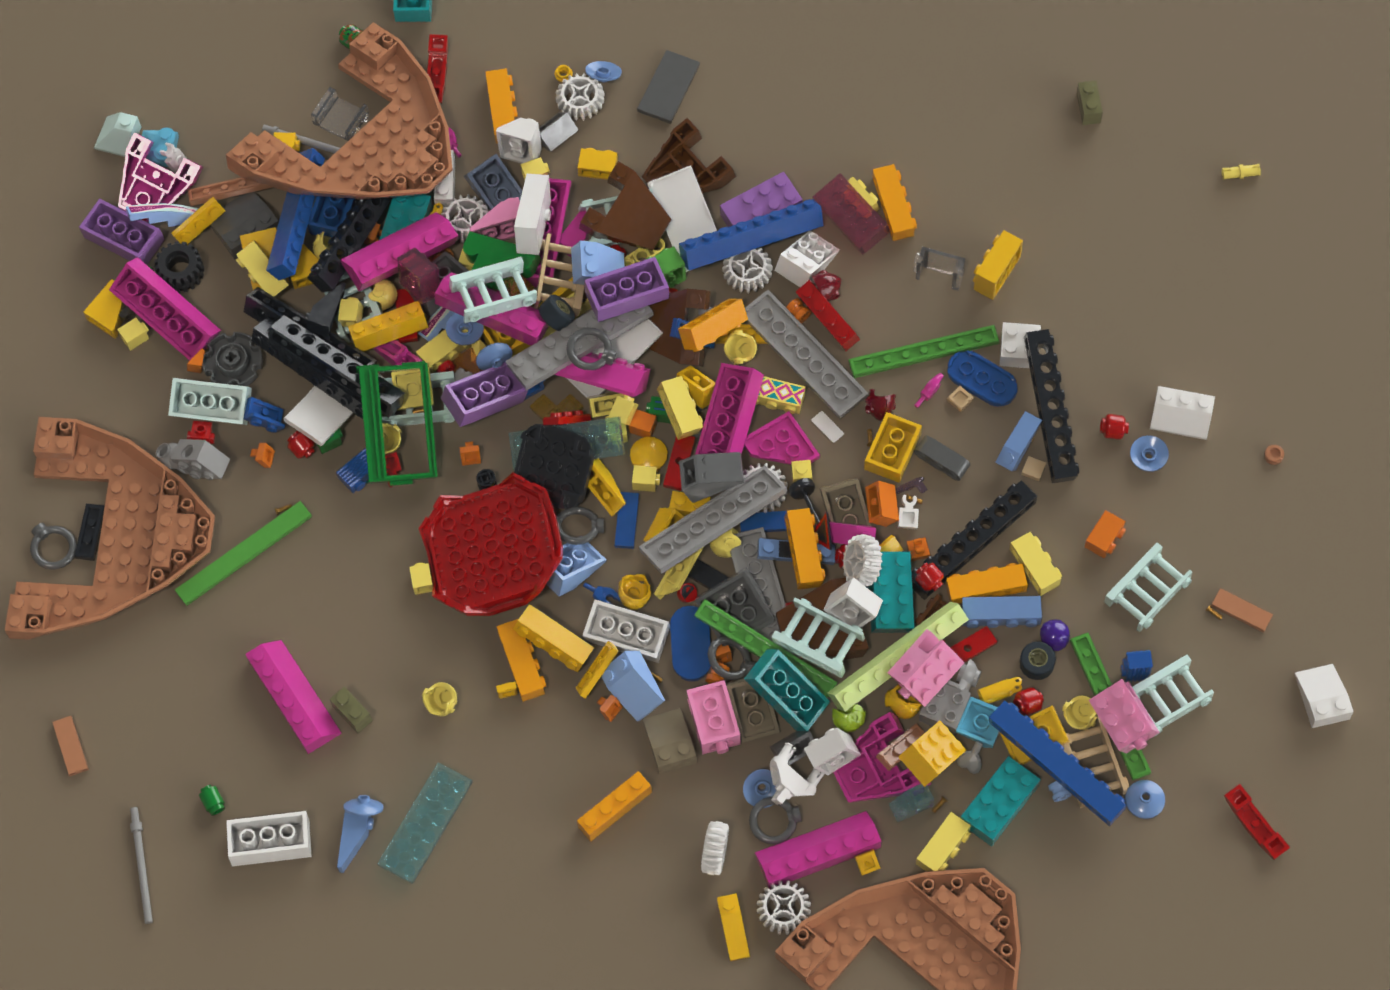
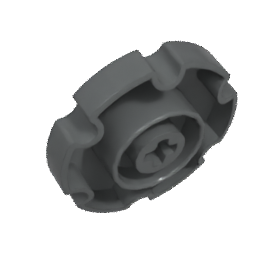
M233 332L232 336H227L226 333H223L213 338L207 344L209 351L204 354L202 367L205 375L211 376L210 380L212 383L247 387L256 380L258 376L255 371L262 369L263 356L260 347L253 346L255 343L251 341L252 337L241 332Z

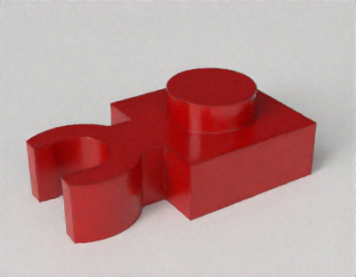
M397 452L386 454L387 475H398L397 472H401L402 469Z

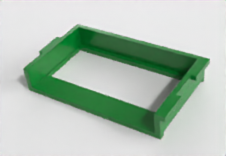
M425 361L406 362L402 363V365L379 366V364L356 366L360 379L368 469L367 484L389 482L390 486L413 484V480L435 479L438 477L428 364ZM420 370L429 473L387 476L378 372Z

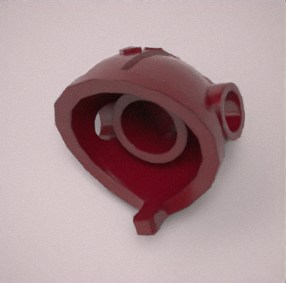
M826 270L813 275V280L818 290L828 302L840 297V277L827 273Z
M870 389L869 396L865 399V411L878 421H882L886 412L891 413L892 410H895L896 395L876 396L874 394L875 390Z

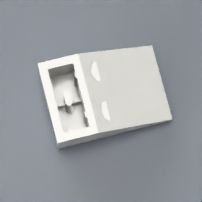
M808 231L780 254L774 271L799 287L809 280L814 283L813 275L825 270L840 249L816 233Z

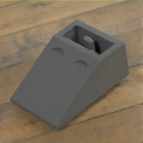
M740 452L696 454L679 461L681 488L692 503L744 483Z

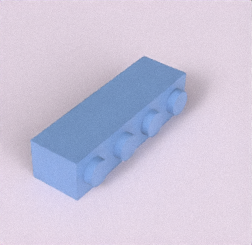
M1041 596L962 597V610L969 619L962 626H967L968 628H977L979 626L996 628L998 625H1006V627L1013 628L1018 625H1026L1027 627L1041 625Z

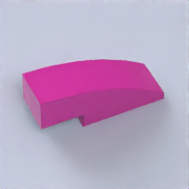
M396 340L373 348L392 366L402 365V363L422 361V359L409 352L406 346Z

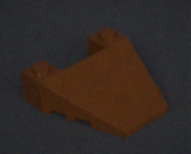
M686 118L672 130L670 137L662 145L661 151L656 158L654 157L642 178L648 183L691 166L701 192L706 193L723 188L736 175L733 168L722 156L707 168L695 156L690 148L699 142L702 137L695 125Z
M618 161L610 173L607 183L621 190L619 196L606 216L589 207L580 222L579 229L594 238L607 239L615 243L629 244V246L653 251L672 219L637 173Z
M687 288L669 293V299L648 305L653 311V316L648 319L663 332L648 349L679 364L703 366L705 348L697 352L684 350L682 340L670 337L673 318L688 321L689 308L709 310L711 291Z
M846 577L831 579L799 598V600L802 598L806 599L812 604L811 606L825 612L824 607L830 593L846 583ZM794 602L775 614L780 633L785 631L798 609L795 607ZM805 612L791 635L792 639L797 642L802 640L815 617ZM821 621L808 643L809 648L816 650L820 647L831 625ZM838 630L825 652L826 657L828 655L836 657L849 634ZM864 630L862 631L865 637L864 641L862 642L856 638L843 660L860 658L865 655L869 648Z

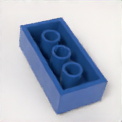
M317 196L308 222L309 233L320 235L323 231L325 232L324 236L332 238L338 231L337 227L345 220L346 213L353 208L356 199Z

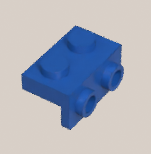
M253 397L247 399L244 420L249 421L253 426H262L267 431L273 433L285 428V424L281 423L284 409Z

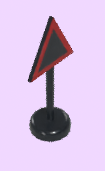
M810 478L797 480L790 486L789 494L796 500L805 499L817 524L814 532L818 534V543L832 550L828 512L820 520L808 497L814 492L815 484Z

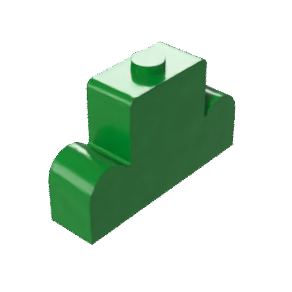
M469 231L463 245V251L467 260L474 264L471 270L522 257L524 266L523 273L520 275L522 278L527 279L535 274L541 260L540 255L517 253L516 244ZM512 276L503 278L507 291L514 277ZM494 281L485 284L489 289L499 290Z

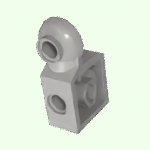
M180 439L178 443H163L156 450L157 460L170 470L177 469L181 473L189 474L192 478L198 480L200 478L208 480L222 479L230 461V458L206 440Z
M970 659L967 665L963 664L956 679V681L960 682L959 684L949 680L925 707H922L919 714L920 722L934 726L938 721H941L956 736V729L971 697L970 687H976L981 675V671L977 669L973 660Z

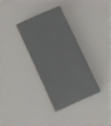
M666 50L637 108V112L671 124L700 66V62Z

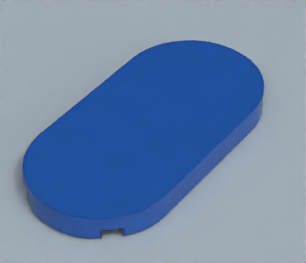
M973 351L958 352L950 358L947 372L954 384L961 386L969 393L992 406H1005L1015 399L1017 383L1014 376L1008 371Z
M695 606L681 607L673 614L670 621L673 669L676 674L686 681L701 680L710 671L711 667L708 660V649L710 646L709 626L694 617L698 610V607Z

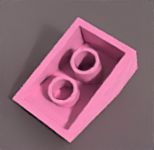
M508 198L497 204L471 226L470 231L503 241L514 238V225L520 204L519 198Z

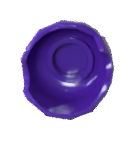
M1052 619L1042 625L1040 637L1042 642L1048 644L1053 651H1060L1069 643L1070 632L1064 622Z

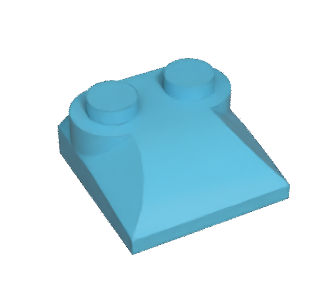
M168 127L161 130H143L142 136L154 142L146 159L162 167H168L164 162L167 157L162 156L160 150L167 151L166 142L173 144L177 148L178 132H174L173 129Z
M970 697L956 733L973 741L983 743L982 747L993 748L1000 732L989 723V716L998 707Z

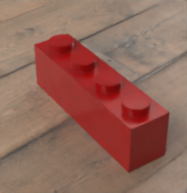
M810 280L796 291L802 302L845 351L860 340L853 329Z

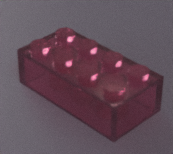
M841 173L812 196L821 206L822 212L862 255L891 232L888 224Z

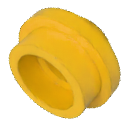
M567 65L558 66L554 73L556 80L562 82L563 79L569 80V75L573 76L572 69Z

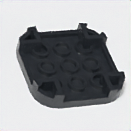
M535 424L530 426L521 434L522 443L514 473L524 477L525 480L531 483H536L546 488L553 507L558 509L577 507L586 495L595 459V448L592 441L582 434L550 425Z

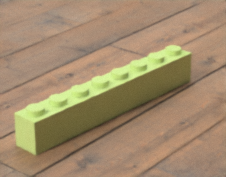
M949 602L827 692L837 709L847 711L891 678L887 672L926 629L931 631L940 641L969 619L958 603Z

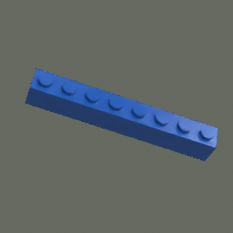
M314 148L300 153L319 167L324 164L325 157ZM286 193L266 269L278 280L290 277L296 273L315 199L314 195Z
M809 199L803 203L790 205L787 208L772 211L763 216H756L745 222H738L730 227L720 228L712 233H705L694 239H687L679 243L680 256L685 262V267L688 270H692L824 226L822 208L814 199Z
M1004 700L989 716V723L1110 827L1126 808L1124 798L1117 793L1114 795L1109 790L1110 787L1102 780L1099 782L1089 768H1083L1078 764L1079 760L1074 755H1068L1064 752V747L1059 742H1053L1049 739V734L1044 729L1035 727L1030 717L1021 715L1015 704Z

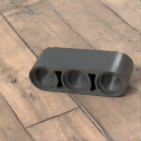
M927 435L923 437L914 450L917 457L957 481H960L970 467V462L963 456Z

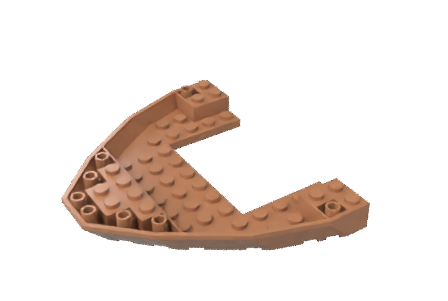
M374 22L349 43L350 54L338 64V67L341 71L390 103L321 167L265 130L259 136L250 132L226 154L228 169L241 178L251 179L260 184L271 185L274 188L298 195L305 194L362 200L427 194L453 171L449 129L431 78L399 38Z
M39 417L33 450L36 456L35 478L108 482L93 586L17 582L15 594H10L5 632L10 639L30 640L90 625L104 620L167 587L210 553L215 515L179 475L130 439L78 419Z
M985 868L924 872L852 892L803 920L775 951V958L812 990H827L873 938L877 939L936 990H1017L1021 947L1016 896L1014 892Z

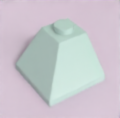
M122 112L107 116L94 149L126 157V148L133 134H139L141 129L138 117Z

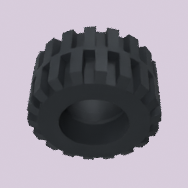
M179 241L175 242L174 245H171V243L167 244V248L162 247L161 253H157V259L154 261L156 273L178 293L181 290L184 293L188 292L187 289L191 288L193 290L195 284L199 285L200 279H203L204 266L198 250L194 249L191 244L187 245V242L179 244ZM185 262L189 264L181 272L170 271L177 263Z

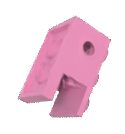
M926 629L887 673L902 687L898 691L901 696L906 700L911 696L925 707L961 668L964 662L942 639L939 641L931 631Z
M1123 679L1089 699L1116 747L1123 753L1127 754L1135 748L1137 751L1145 748L1148 745L1146 741L1160 733L1129 682L1125 683Z
M725 680L686 690L687 701L702 754L717 751L718 754H723L729 751V747L741 745L740 732Z

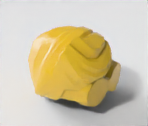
M636 574L622 577L618 586V595L622 604L630 610H638L647 603L651 597V588L645 575Z
M898 684L892 690L886 692L885 707H890L901 719H911L918 713L922 704L911 696L906 700L897 693L896 690L899 691L902 688Z

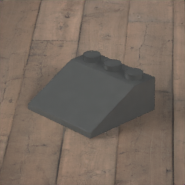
M251 192L243 194L223 206L226 211L210 227L235 260L238 258L236 254L243 249L240 235L274 227L277 229L279 222L256 193Z
M747 567L698 595L695 599L698 607H700L705 599L756 632L775 621L757 583ZM712 628L717 638L724 636ZM722 644V646L729 645V648L733 646L731 644Z

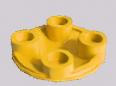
M655 437L640 438L633 444L630 450L633 466L657 467L658 472L667 460L668 451L666 445Z

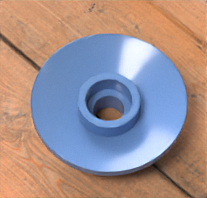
M606 61L592 62L585 69L588 76L599 82L616 80L622 74L619 66Z
M457 313L453 314L446 323V333L449 339L458 345H471L477 342L483 334V325L478 322L464 323V316ZM466 329L468 332L463 333L462 330Z
M505 343L490 344L478 353L476 364L481 370L491 367L498 368L512 357V349Z
M1142 436L1132 444L1130 457L1137 468L1153 472L1161 469L1166 464L1169 451L1166 444L1160 438ZM1150 454L1152 458H1147L1145 455Z
M759 769L747 776L743 784L744 797L752 806L764 798L773 797L776 792L771 772L767 769ZM760 784L765 785L764 789L762 790L758 789V786Z
M1139 780L1127 789L1125 803L1128 810L1134 816L1150 819L1160 814L1163 810L1165 795L1161 787L1155 782ZM1147 794L1150 799L1144 800L1142 796Z
M360 795L358 798L345 802L343 809L351 815L372 816L383 811V804L371 799L368 795Z

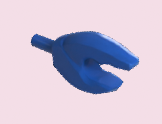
M586 582L583 587L593 592L594 600L612 604L606 600L608 597H612L614 600L621 602L618 593L611 588L602 586L594 588Z

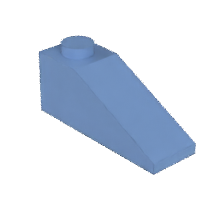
M1025 411L1003 446L995 463L1010 471H1016L1042 420Z
M347 812L344 813L337 864L340 873H344L368 838L369 830L373 829L374 820L371 816H356Z

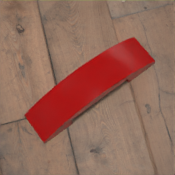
M430 34L427 74L431 78L439 103H442L447 69L448 35Z
M1241 784L1224 795L1230 808L1247 832L1273 860L1290 849L1282 836L1272 829L1251 802L1253 799Z

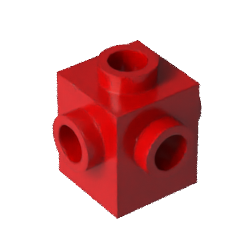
M193 421L191 431L187 432V439L206 440L210 444H214L215 433H212V422Z

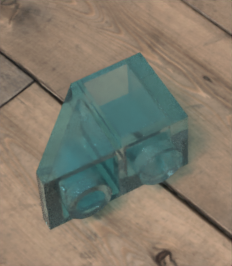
M920 784L905 791L889 803V807L897 822H900L933 807L934 797L927 785L924 787Z

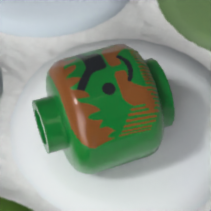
M354 24L343 26L339 31V42L350 50L349 43L361 34L363 30Z

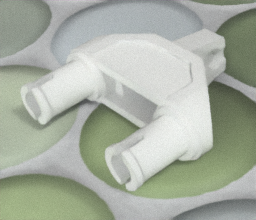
M788 742L785 743L778 756H774L770 761L772 782L776 789L771 800L776 805H781L786 799L788 800L794 796L815 795L816 786L825 775L813 768L805 780L788 765V761L796 751V747L792 748L793 745Z

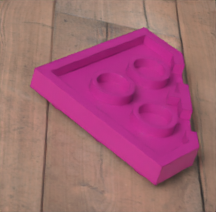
M789 411L747 435L744 444L751 457L791 465V461L811 460L812 463L820 458V454Z

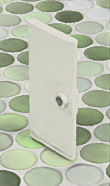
M691 166L647 183L648 188L653 191V196L672 219L666 228V232L672 247H675L679 255V243L690 238L700 237L705 233L717 231Z
M646 319L610 341L612 350L617 352L615 359H626L627 363L634 364L663 332L649 319ZM604 345L592 351V353L598 355L603 353ZM566 378L586 398L600 395L607 390Z
M314 386L284 417V421L322 446L353 412Z

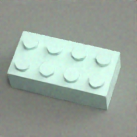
M173 378L168 416L248 425V421L244 420L247 399L251 397L252 388Z

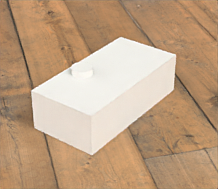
M526 174L514 225L517 253L539 255L546 222L550 221L551 216L549 175Z
M594 600L582 636L585 641L603 647L607 641H610L620 652L640 650L644 659L659 663L670 630L669 621Z
M306 811L227 820L228 858L232 867L312 857L310 821Z

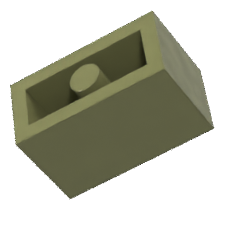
M1097 81L1078 82L1076 94L1082 125L1101 123L1103 112Z
M345 686L330 698L332 707L357 734L372 722L370 713Z

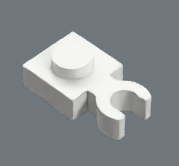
M166 142L167 151L160 150V154L167 157L164 162L172 172L177 173L183 159L186 157L179 148H175L173 144Z
M903 495L901 502L904 508L900 507L898 510L899 521L897 528L917 530L919 509H913L917 502V497L913 496L912 502L909 503L906 501V495Z

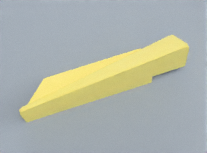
M704 547L666 571L654 593L658 599L661 600L665 595L681 589Z

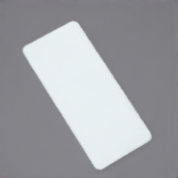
M823 411L811 419L833 443L844 435V432Z

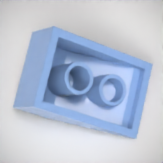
M580 240L571 248L573 284L584 285V280L625 267L623 252L598 242Z
M589 542L580 545L566 543L563 545V559L546 585L558 596L574 590L593 574L607 559Z
M640 650L624 651L609 664L601 676L608 690L617 697L619 702L637 722L641 721L665 701Z

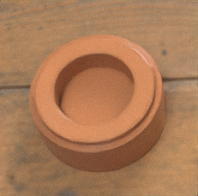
M1270 445L1264 453V458L1269 464L1277 465L1284 458V450L1278 445Z

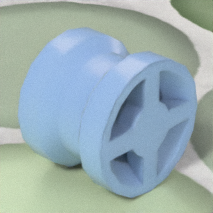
M1057 781L1048 785L1049 791L1053 793L1052 799L1054 802L1063 801L1072 796Z

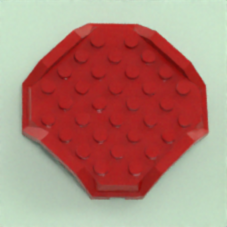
M514 472L498 485L467 495H440L433 505L434 510L429 517H425L418 528L427 552L433 582L432 597L466 616H492L527 605L541 593L563 559V545L556 514L546 488L536 483H531Z

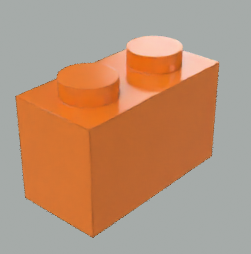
M876 481L866 486L869 523L887 527L899 521L895 485Z
M1105 510L1086 539L1085 548L1105 559L1108 553L1110 555L1113 553L1116 547V540L1118 538L1121 539L1125 534L1126 529L1124 526L1126 521Z

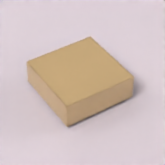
M961 386L947 398V401L960 412L974 400V397Z
M1028 456L1021 475L1040 481L1046 467V462Z

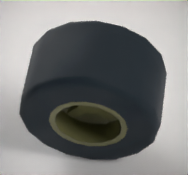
M550 295L539 307L542 319L557 331L566 328L575 319L573 309L564 299L557 295Z
M1032 642L1022 650L1019 661L1020 669L1030 679L1042 680L1047 678L1053 672L1055 666V653L1046 643Z

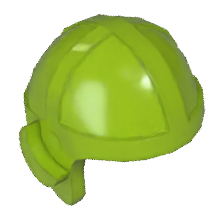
M855 704L847 711L832 709L834 725L844 732H854L865 723L866 711L858 704Z

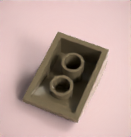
M857 478L819 488L825 510L828 512L829 522L871 526Z
M744 678L726 683L742 743L780 732L773 707Z
M680 708L642 719L659 774L697 763L693 743Z

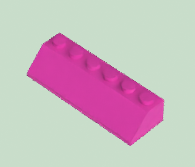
M549 178L551 216L550 221L546 222L543 239L545 240L547 233L551 234L550 243L560 245L571 180ZM542 250L539 253L541 260L535 274L527 279L522 278L527 287L537 288L543 255ZM548 250L547 259L557 261L558 252ZM546 267L544 276L554 278L555 268Z
M435 212L341 259L340 262L360 292L454 245L458 234L448 219Z
M138 257L125 264L109 289L189 361L200 349L206 350L208 348L207 344L218 336L221 331Z
M451 272L442 279L435 292V304L464 316V310L467 308L460 292L452 293L449 288L450 276L457 275ZM475 286L467 289L474 307L485 304L478 287ZM487 288L492 302L503 299L501 293ZM531 306L520 307L476 321L530 346L542 340L549 327L542 319L539 310Z
M591 352L580 358V360L586 363H593L601 359L603 353L598 355ZM616 358L612 366L605 364L596 370H583L572 363L554 375L635 397L646 391L651 369L645 368V365L640 363H634L633 365L627 363L626 359Z
M721 363L695 455L740 452L742 454L764 374L754 368Z
M282 640L260 644L245 654L248 662L307 754L342 734Z
M867 811L757 851L755 856L767 886L771 889L773 883L777 887L779 881H782L783 885L788 880L790 882L853 859L854 856L871 849L877 850L881 848L882 841L874 822Z

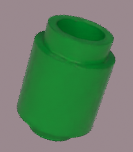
M207 785L200 790L199 798L211 816L225 810V802L216 786Z

